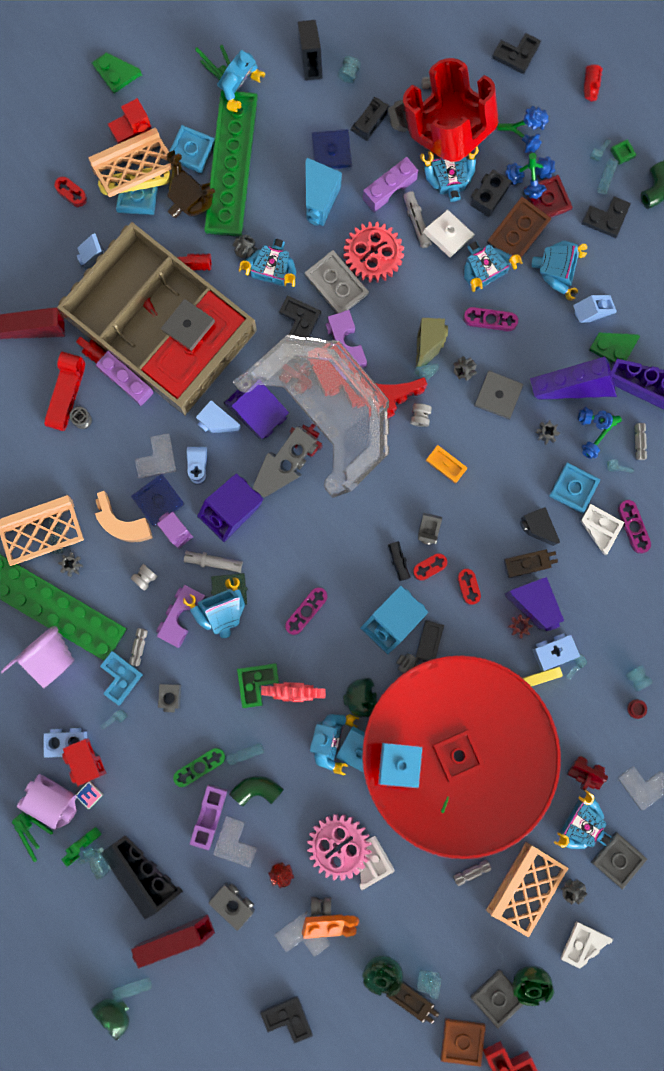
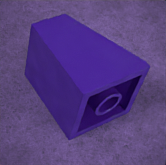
M249 377L223 402L261 439L269 437L273 433L272 429L277 424L281 425L289 414L259 379Z
M236 473L205 499L197 517L225 542L260 507L264 499L248 485L243 477Z
M547 577L505 593L506 598L539 630L544 628L545 631L560 627L559 623L564 621Z

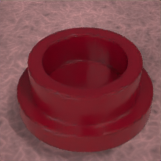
M635 699L628 704L627 711L632 718L641 719L647 713V706L642 700Z

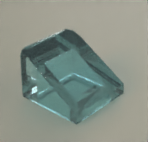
M436 363L416 367L415 373L419 378L424 377L427 381L438 371L439 365Z

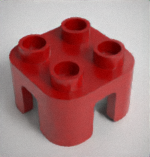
M446 58L435 63L429 70L432 88L430 97L423 102L421 89L411 85L403 95V104L411 138L442 159L457 162L473 151L497 127L499 119L496 90L493 80L484 75L477 81L478 93H476L470 87L467 65L459 59Z

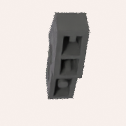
M297 426L277 455L273 452L266 455L252 489L265 498L302 476L297 471V468L300 470L306 463L304 458L307 454H312L318 446L316 444L318 439L301 426ZM296 444H299L303 449L301 455H297L294 452ZM284 460L290 461V470L283 468Z

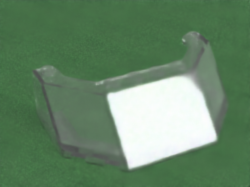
M288 334L232 381L244 393L252 391L257 385L284 387L333 445V472L324 481L325 490L332 498L351 492L389 454V446H387V435H389L387 408H389V400L340 341H327L313 337H295V335Z

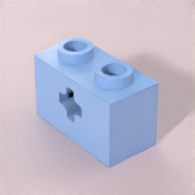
M565 633L555 636V641L548 643L545 640L536 644L537 648L532 649L540 671L548 670L580 657L572 635L565 636ZM554 648L559 649V652H557L556 654L551 653V651H553Z

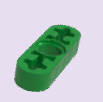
M214 748L179 769L174 774V783L179 787H185L220 766L225 761L224 751L220 748ZM213 752L216 754L220 753V762L214 760L210 763L212 767L209 768L208 762L204 757L207 756L209 760L213 757ZM196 762L204 763V772L197 773L194 770ZM190 767L192 774L196 777L192 778V775L186 778V783L183 781L179 782V773L183 775L188 773L189 770L187 768Z

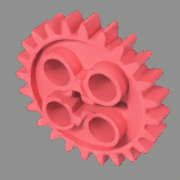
M371 222L368 223V227L361 224V230L355 227V234L349 233L350 239L345 241V244L348 245L344 246V251L347 252L344 254V259H348L346 265H351L350 270L352 272L356 271V277L361 274L362 281L366 277H368L369 283H371L372 278H375L378 283L379 277L386 281V275L388 274L392 277L393 271H398L397 265L402 264V260H400L404 257V253H402L404 246H400L402 239H396L398 233L391 234L392 227L386 230V224H383L382 227H379L378 222L373 227ZM377 237L380 241L372 242L371 238ZM363 248L365 252L358 253L356 249ZM388 251L391 253V256L386 257L382 253ZM374 262L377 266L371 268L367 264Z
M295 682L261 686V695L273 696V699H282L288 702L313 701V698H325L326 689L314 688V685H304V683Z

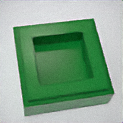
M628 139L610 149L619 165L635 158L637 155Z

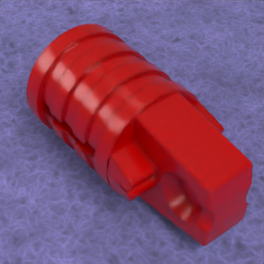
M588 65L585 69L584 92L585 99L592 102L596 101L598 97L602 67L599 65Z
M210 253L187 254L185 257H177L193 271H211L212 259Z
M80 336L76 341L83 348L81 353L94 363H97L107 353L92 339L87 342Z

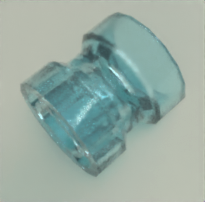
M345 56L342 62L343 67L339 69L338 77L345 82L353 83L361 63L355 57Z
M643 665L634 668L626 674L628 680L634 683L633 688L636 692L653 683L652 679L646 676Z

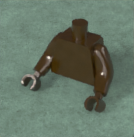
M173 150L167 153V160L171 163L172 169L167 196L174 202L168 213L175 219L182 211L190 217L199 215L211 207L215 189H210V182L200 185L191 175L185 172L180 162L182 155L179 153L175 155Z

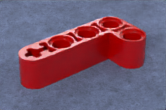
M61 352L57 363L60 372L44 423L46 427L65 431L84 374L85 361L80 356Z

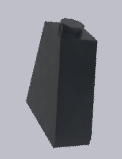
M316 20L299 21L298 34L305 81L323 79L321 46Z

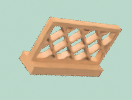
M156 128L88 157L94 174L97 175L109 198L171 170V163L164 166L159 165L160 159L167 160V153L169 151L162 142ZM158 146L161 147L159 153L151 151V149ZM140 154L144 155L142 160L134 159V157ZM148 156L156 157L155 163L146 162ZM122 162H128L125 168L118 167L117 165ZM132 163L140 165L138 171L130 169ZM144 166L152 168L151 172L144 173L142 170ZM107 169L111 170L108 176L100 173ZM115 171L123 173L121 179L113 177ZM127 174L135 175L133 180H125ZM110 181L119 183L117 187L111 190L108 187Z
M68 495L0 519V536L10 566L84 540L74 510L73 500ZM70 510L71 518L69 522L66 523L60 520L62 513ZM46 518L54 519L50 529L41 526ZM58 522L66 525L62 535L53 532ZM29 524L36 526L31 536L23 533L26 525ZM71 527L76 530L78 537L69 539L65 535ZM40 528L48 532L44 541L35 538ZM12 530L17 532L13 543L7 540L6 532ZM21 534L30 538L25 548L17 545ZM51 534L60 537L57 544L53 546L47 544ZM33 540L41 543L39 550L36 552L28 550ZM15 547L23 550L19 558H12L11 553Z
M525 842L486 911L494 918L501 920L529 938L568 868ZM537 854L543 857L544 865L535 867L533 861ZM549 867H560L561 870L558 875L551 877ZM545 869L547 879L538 881L536 871ZM532 872L534 882L524 884V876ZM548 882L549 891L541 894L539 885ZM535 886L537 896L528 898L526 888ZM522 890L524 899L514 902V893ZM539 900L540 906L538 910L531 912L529 902ZM525 903L527 913L517 915L516 906ZM512 907L514 917L504 918L502 914L505 909ZM529 917L530 923L527 929L524 930L520 927L519 919Z

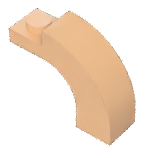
M105 491L97 493L98 499H96L98 509H102V511L95 513L100 525L108 533L126 542H142L153 538L146 518L132 522L118 520L113 513L108 494Z

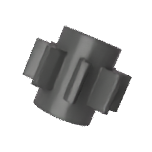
M248 235L239 236L233 243L235 254L243 259L250 257L257 250L254 246L255 240Z
M462 356L457 362L453 363L455 366L453 372L459 380L465 378L468 381L477 374L475 371L477 364H475L471 357L466 359Z
M551 420L546 425L541 422L539 424L541 429L535 431V433L539 434L537 440H543L545 445L550 440L554 443L556 441L554 436L560 435V432L556 430L558 424H551ZM550 430V431H551L550 434H547V435H546V434L544 433L545 431Z
M72 552L69 557L62 555V562H58L63 567L60 572L65 573L68 571L67 575L69 577L72 576V573L79 575V568L84 567L79 563L81 557L78 556L74 559V553ZM69 561L74 562L72 564L74 566L72 569L69 568Z
M409 653L405 657L400 655L396 662L399 664L397 670L406 673L408 670L418 666L417 664L420 660Z
M569 879L565 882V886L561 888L563 898L571 905L575 902L578 905L584 901V897L588 895L585 885L578 879L574 881Z

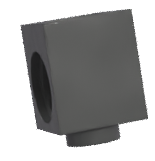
M160 684L158 708H163V712H175V709L180 708L181 685ZM167 693H172L175 697L172 704H168L165 701Z

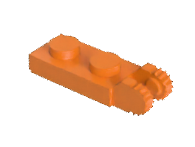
M354 915L306 917L302 936L303 938L341 935L345 937L354 936L357 931L355 926H358L359 919Z

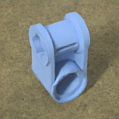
M187 447V472L194 484H201L206 479L207 447ZM199 470L200 474H198V477H195L194 474Z

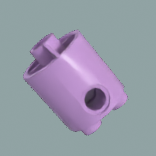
M39 774L34 782L30 781L25 789L27 794L17 805V808L56 830L70 823L77 811L75 805L77 795Z

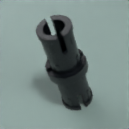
M400 542L388 544L393 560L392 565L395 566L399 581L411 578L406 565L407 559L402 553Z

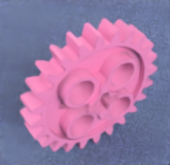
M335 814L333 820L330 816L326 817V822L323 819L320 820V826L316 825L313 827L316 832L309 834L314 839L307 842L312 845V848L307 851L313 852L309 859L316 860L313 867L319 865L318 873L326 871L325 877L327 878L332 874L333 880H336L338 875L341 881L345 879L346 875L349 879L353 877V873L358 875L360 873L358 868L362 870L365 868L362 862L369 861V858L365 855L371 853L370 850L366 849V847L371 845V842H366L365 840L369 837V834L363 835V831L366 828L359 829L360 821L353 823V817L346 820L345 814L340 819L338 814ZM338 828H342L345 831L344 838L338 836ZM353 836V839L344 845L341 850L326 858V854L335 849L338 844ZM323 840L329 842L330 847L328 850L322 846ZM350 845H354L356 847V854L350 853ZM335 856L341 859V866H337L334 863Z

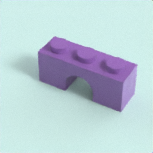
M405 157L363 190V200L373 212H376L389 201L390 196L397 189L401 188L403 191L417 180L418 169Z
M347 310L328 316V323L325 325L328 334H332L333 341H331L334 352L338 351L340 357L337 358L338 365L349 373L365 368L367 361L362 346L350 347L344 342V338L347 335L355 333V325L350 311Z
M109 351L96 363L99 371L121 387L138 405L142 406L153 394L151 387Z
M167 512L159 518L160 522L157 525L178 549L193 538L173 512L170 514Z
M186 585L178 589L175 598H177L174 605L171 604L166 611L167 618L165 622H161L156 631L158 632V638L180 648L188 633V630L180 626L179 616L183 611L191 610L190 606L183 604L182 599L185 598L186 602L190 604L192 598L189 594H191L196 599L195 605L198 606L197 602L207 598Z
M211 784L207 786L190 845L206 850L211 848L228 789Z

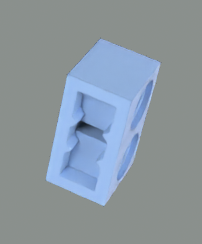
M69 728V732H62V729H50V733H44V758L62 757V753H64L63 748L72 745V738L75 736L80 741L87 739V731L81 732V728ZM54 737L60 740L58 748L52 746V739Z

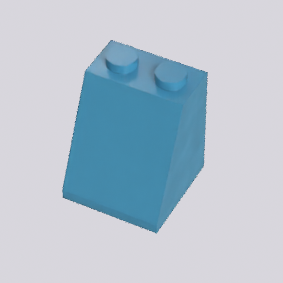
M307 158L305 161L306 219L313 225L324 226L341 189L342 172Z
M400 586L360 629L388 655L429 612L407 589Z

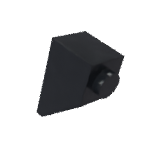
M546 507L521 517L522 529L524 532L527 531L529 536L552 546L560 543Z

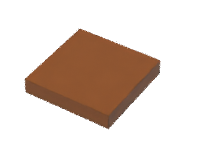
M445 1018L441 1062L481 1067L485 1023Z

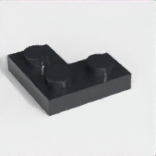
M527 33L524 34L518 47L500 40L492 55V59L525 74L541 44V40Z
M614 196L607 212L590 205L582 225L616 238L631 203Z
M287 295L279 314L295 321L288 338L305 346L317 323L321 310Z
M298 995L260 1012L267 1032L287 1025L294 1044L313 1036Z

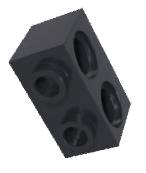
M494 169L490 174L486 173L481 180L482 186L480 189L476 188L470 197L472 198L471 206L487 217H490L511 184L510 179ZM490 183H496L499 187H492ZM485 197L488 199V202H483L480 198Z

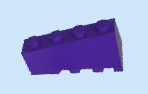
M606 357L530 378L534 397L538 400L617 397L609 362Z
M616 359L610 367L614 386L664 410V370L654 366L648 367L639 363Z

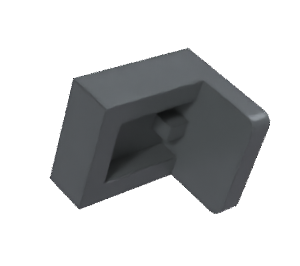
M398 100L393 106L388 108L391 118L390 123L393 129L404 133L409 129L403 100Z
M423 513L418 540L428 545L432 543L437 544L442 517Z

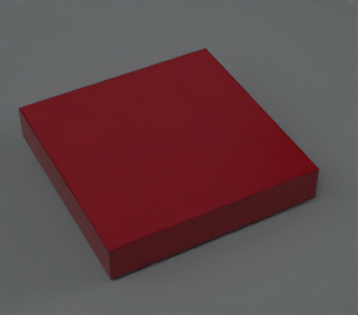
M559 175L538 182L546 187V191L542 192V196L539 198H529L526 195L530 203L550 218L570 211L573 208Z

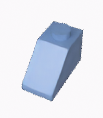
M92 234L77 247L79 251L77 259L80 266L84 265L86 270L94 266L100 254H104L96 234Z
M591 295L573 305L575 316L580 323L592 322L617 312L610 295Z
M212 401L196 417L199 422L197 425L205 432L207 430L211 433L235 432L241 429L238 422Z

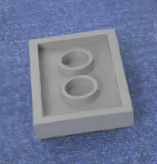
M334 250L304 273L306 278L337 314L351 309L369 294V291Z

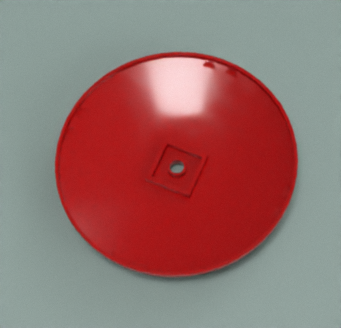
M447 656L424 662L408 670L396 679L382 694L369 717L364 734L362 751L363 772L367 788L377 810L389 826L403 839L426 852L442 857L455 859L480 858L498 853L516 844L532 831L543 818L554 797L560 774L561 753L558 734L545 703L538 693L519 675L496 662L483 658ZM382 743L422 747L419 788L378 784ZM457 750L462 751L464 754V758L460 762L454 759V753ZM449 796L448 803H447V806H446V808H445V811H444V813H441V809H442V807H443V804H444V802L446 801L447 797Z

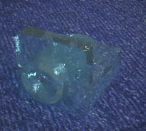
M102 847L95 850L94 848L87 849L78 860L79 865L89 863L96 880L103 878L111 870L101 855V852L104 851Z
M420 970L417 991L429 993L430 998L438 999L441 985L440 974Z

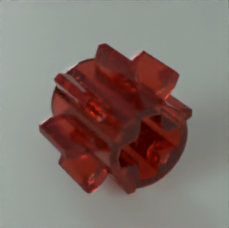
M521 614L518 615V620L512 617L511 621L513 623L508 626V628L513 630L511 635L518 634L519 639L523 637V633L530 635L528 629L533 627V625H529L527 622L530 618L522 619ZM520 622L521 625H524V629H521V632L519 628H516V625Z
M283 862L273 865L271 872H268L272 886L277 884L279 888L287 887L290 885L291 879L294 878L291 866H285Z

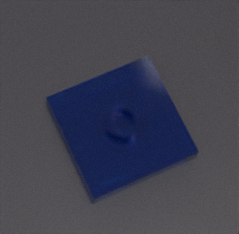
M348 129L312 132L314 161L332 169L352 167Z
M160 474L131 496L154 527L160 522L159 518L167 512L169 514L171 512L174 513L185 505L163 474Z

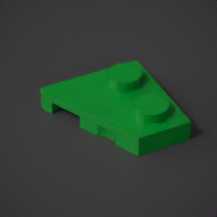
M107 52L91 62L113 94L142 75L139 68Z
M599 332L589 351L600 357H606L611 363H614L616 359L627 361L640 336L636 334Z

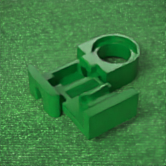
M94 827L65 850L67 855L61 860L66 867L80 858L79 848H86L102 835L97 827Z

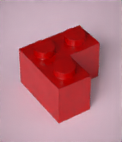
M138 98L121 106L124 115L108 123L110 132L117 144L152 129L148 115Z
M89 738L63 748V760L66 765L69 764L71 772H69L70 778L77 786L107 774L100 756L95 755Z
M501 1041L483 1049L492 1071H538L528 1051L509 1059Z

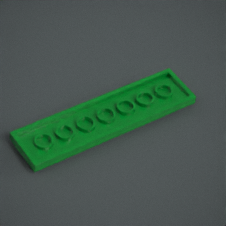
M221 90L210 179V189L214 188L215 193L213 194L212 205L206 213L204 231L207 234L242 237L258 94L235 92L234 100L241 102V108H237V112H233L227 109L229 100L226 99L224 91Z
M0 554V600L47 628L56 626L58 632L64 638L103 661L116 649L127 628L20 565L10 566L8 559Z

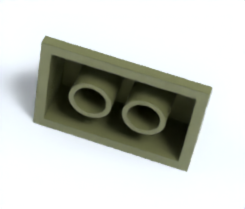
M421 318L417 333L416 371H420L439 354L441 348H444V342H446V337L448 336V325H445V319Z

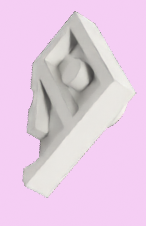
M592 504L588 506L580 521L604 555L608 554L624 524L623 521Z
M376 836L366 840V842H371V845L366 847L371 853L365 855L369 858V861L362 862L365 868L363 870L359 868L361 890L395 871Z
M576 921L561 959L581 968L590 958L595 957L605 945L610 944L613 939Z

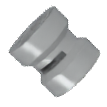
M413 404L412 411L414 415L411 417L410 424L428 427L430 422L428 417L431 414L432 407L425 404Z
M143 564L139 568V573L134 574L131 579L145 591L149 587L148 583L154 581L158 576Z

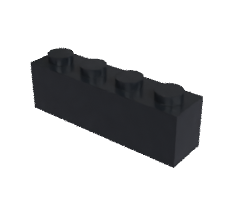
M125 835L102 851L101 855L143 918L147 919L181 894L183 890L179 886L175 887L170 882L171 879L166 874L163 875L156 868L157 865L152 860H147L143 856L144 853Z

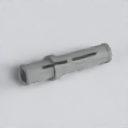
M408 192L403 195L408 208L407 214L411 217L420 247L426 248L432 245V242L423 233L426 226L421 215L422 209L418 206L414 192Z
M187 550L185 552L184 563L201 565L203 568L208 566L241 573L243 561L207 555L206 552H203V554Z

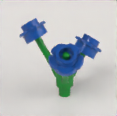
M587 407L579 411L578 421H581L582 425L590 424L593 419L598 429L602 430L604 428L594 443L587 442L586 445H582V453L585 457L589 459L598 457L600 449L597 445L612 427L622 421L621 416L611 415L604 410L599 411L597 415H593L592 409Z

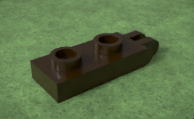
M547 549L504 559L508 578L552 568L551 564L558 563V559L550 560L549 557L555 556L556 551L548 553Z
M396 978L386 993L389 999L423 1023L427 1020L433 1024L435 1020L429 1014L431 1013L436 1017L440 1014L434 1009L435 1004L399 978Z

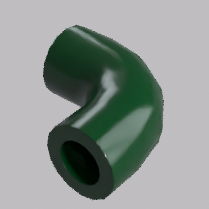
M664 161L655 164L649 169L654 185L641 192V201L646 209L652 208L664 201Z
M253 776L242 780L232 789L229 795L243 807L254 796H261L272 804L284 789L267 777Z

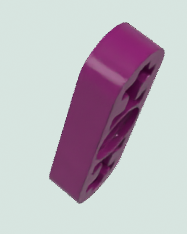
M468 308L463 317L464 322L468 326L502 331H512L518 324V317L512 312L483 308ZM471 313H474L475 317H480L481 314H484L482 322H479L481 318H475L474 321H471V318L468 316ZM493 315L496 318V322L493 324L487 323L486 316ZM500 316H502L501 325H498L499 320H500ZM508 318H511V321L514 323H512L511 326H508V323L504 321H507Z
M625 500L618 506L621 521L624 522L623 526L632 549L639 554L645 553L651 548L650 538L636 504L631 500ZM625 504L627 507L631 506L632 510L629 511L630 516L635 515L636 518H632L628 521L626 520V518L630 516L628 512L623 511V508H625ZM631 522L639 524L638 532L630 530L629 525ZM642 533L643 536H640L639 538L641 542L646 543V545L643 546L644 550L642 549V547L638 548L637 544L640 543L638 537L634 539L633 536Z
M323 588L313 589L287 620L285 628L289 634L298 635L327 601V592ZM315 592L318 594L322 592V597L324 599L322 601L318 600L315 603V605L318 606L317 609H315L314 606L311 603H308L307 601L309 599L311 601L315 599ZM302 607H311L312 614L309 617H304L301 614ZM296 614H298L301 619L306 620L304 624L300 621V623L298 624V631H296L295 629L293 631H290L291 626L289 625V623H295L298 620V618L295 617Z

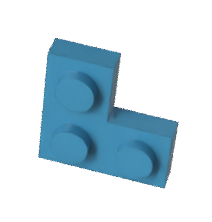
M112 651L100 666L115 678L103 694L120 706L144 674Z

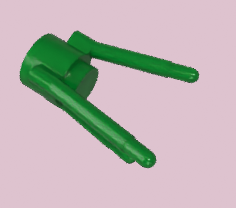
M220 45V49L228 66L231 62L228 58V55L223 45ZM196 47L195 51L204 59H201L200 62L220 80L227 67L222 65L217 68Z
M22 812L11 823L15 826L14 829L19 834L33 862H36L37 859L23 833H25L34 847L39 849V845L28 831L33 826L31 822L50 835L53 834V831L34 817Z

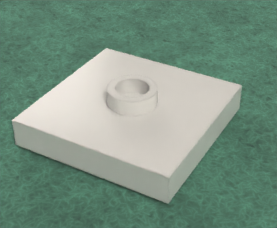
M449 210L444 212L423 231L449 257L454 255L475 235Z

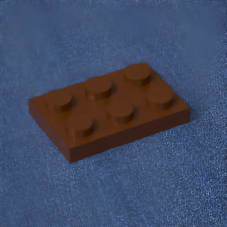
M521 197L488 239L487 243L493 248L496 247L510 255L518 254L522 258L552 218L524 197Z

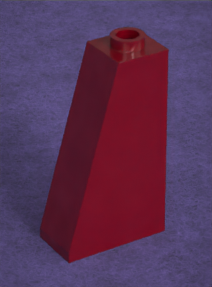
M57 307L0 314V339L65 337V318Z
M208 914L145 940L131 949L132 958L137 964L138 969L201 946L215 934Z

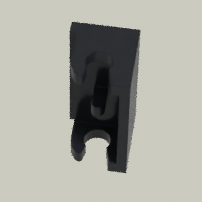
M374 97L357 122L353 124L351 131L365 141H368L387 116L389 105Z

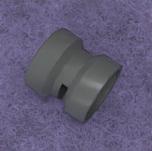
M75 407L70 412V420L77 428L87 429L91 425L92 417L85 408Z
M311 897V917L319 915L330 916L331 897H325L324 899ZM321 902H323V912H321Z

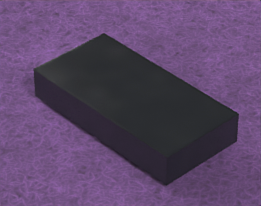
M425 620L416 658L426 661L436 659L444 625Z

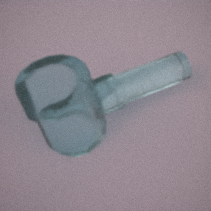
M607 139L600 149L594 148L590 158L600 161L611 140Z
M618 459L607 461V468L611 472L618 470L629 473L634 472L633 468L619 466Z
M582 654L574 659L577 665L566 676L569 680L579 669L586 666L587 660Z
M119 710L100 726L104 729L115 720L121 724L128 715L123 710Z

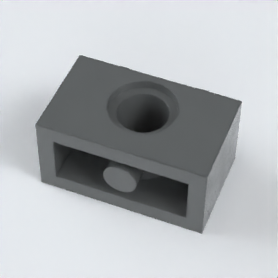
M225 883L210 899L208 904L238 931L254 913V904L247 897L243 899L238 894L240 891L235 885ZM235 900L238 903V908L235 910L230 909L228 902Z

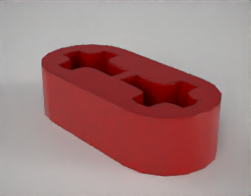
M67 177L56 179L54 186L59 195L75 207H82L86 204V194L79 186ZM66 184L69 190L67 191L65 188L61 189L60 185ZM73 193L76 194L77 196L80 195V196H81V199H80V200H79V199H76V200H75V198H74V196H73Z
M435 554L418 563L413 569L414 577L417 580L423 581L446 568L447 558L443 554ZM435 558L443 560L442 567L437 565L432 568L431 564L435 562ZM418 567H421L422 569L429 567V570L425 572L424 577L422 575H417V572L419 571Z
M464 569L460 571L457 577L464 602L468 605H474L480 601L481 593L474 572L470 569ZM464 573L471 575V579H469L470 586H467L466 581L461 579ZM468 588H471L472 593L477 595L473 602L471 599H467V595H469Z

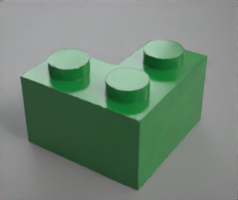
M276 663L237 669L242 708L262 706L260 686L280 683Z

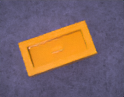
M439 445L436 446L426 459V462L455 484L468 469Z

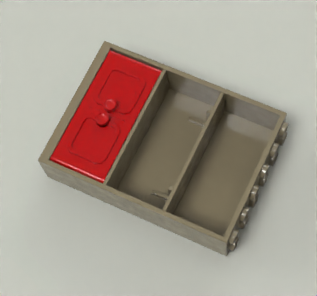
M131 222L121 230V235L116 240L111 241L108 250L98 256L94 266L85 271L84 277L80 282H76L72 286L71 292L67 297L64 296L59 301L57 308L68 322L89 339L96 342L106 352L109 351L151 387L152 390L185 416L257 332L256 323L252 317ZM151 297L150 301L158 315L153 310H151L152 314L143 307L144 302ZM184 299L215 320V323L192 351L161 330V327Z

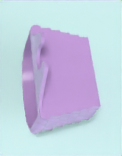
M52 626L5 666L1 673L17 661L45 688L64 672L75 659L71 656L65 641L61 638L62 635L58 632V628Z

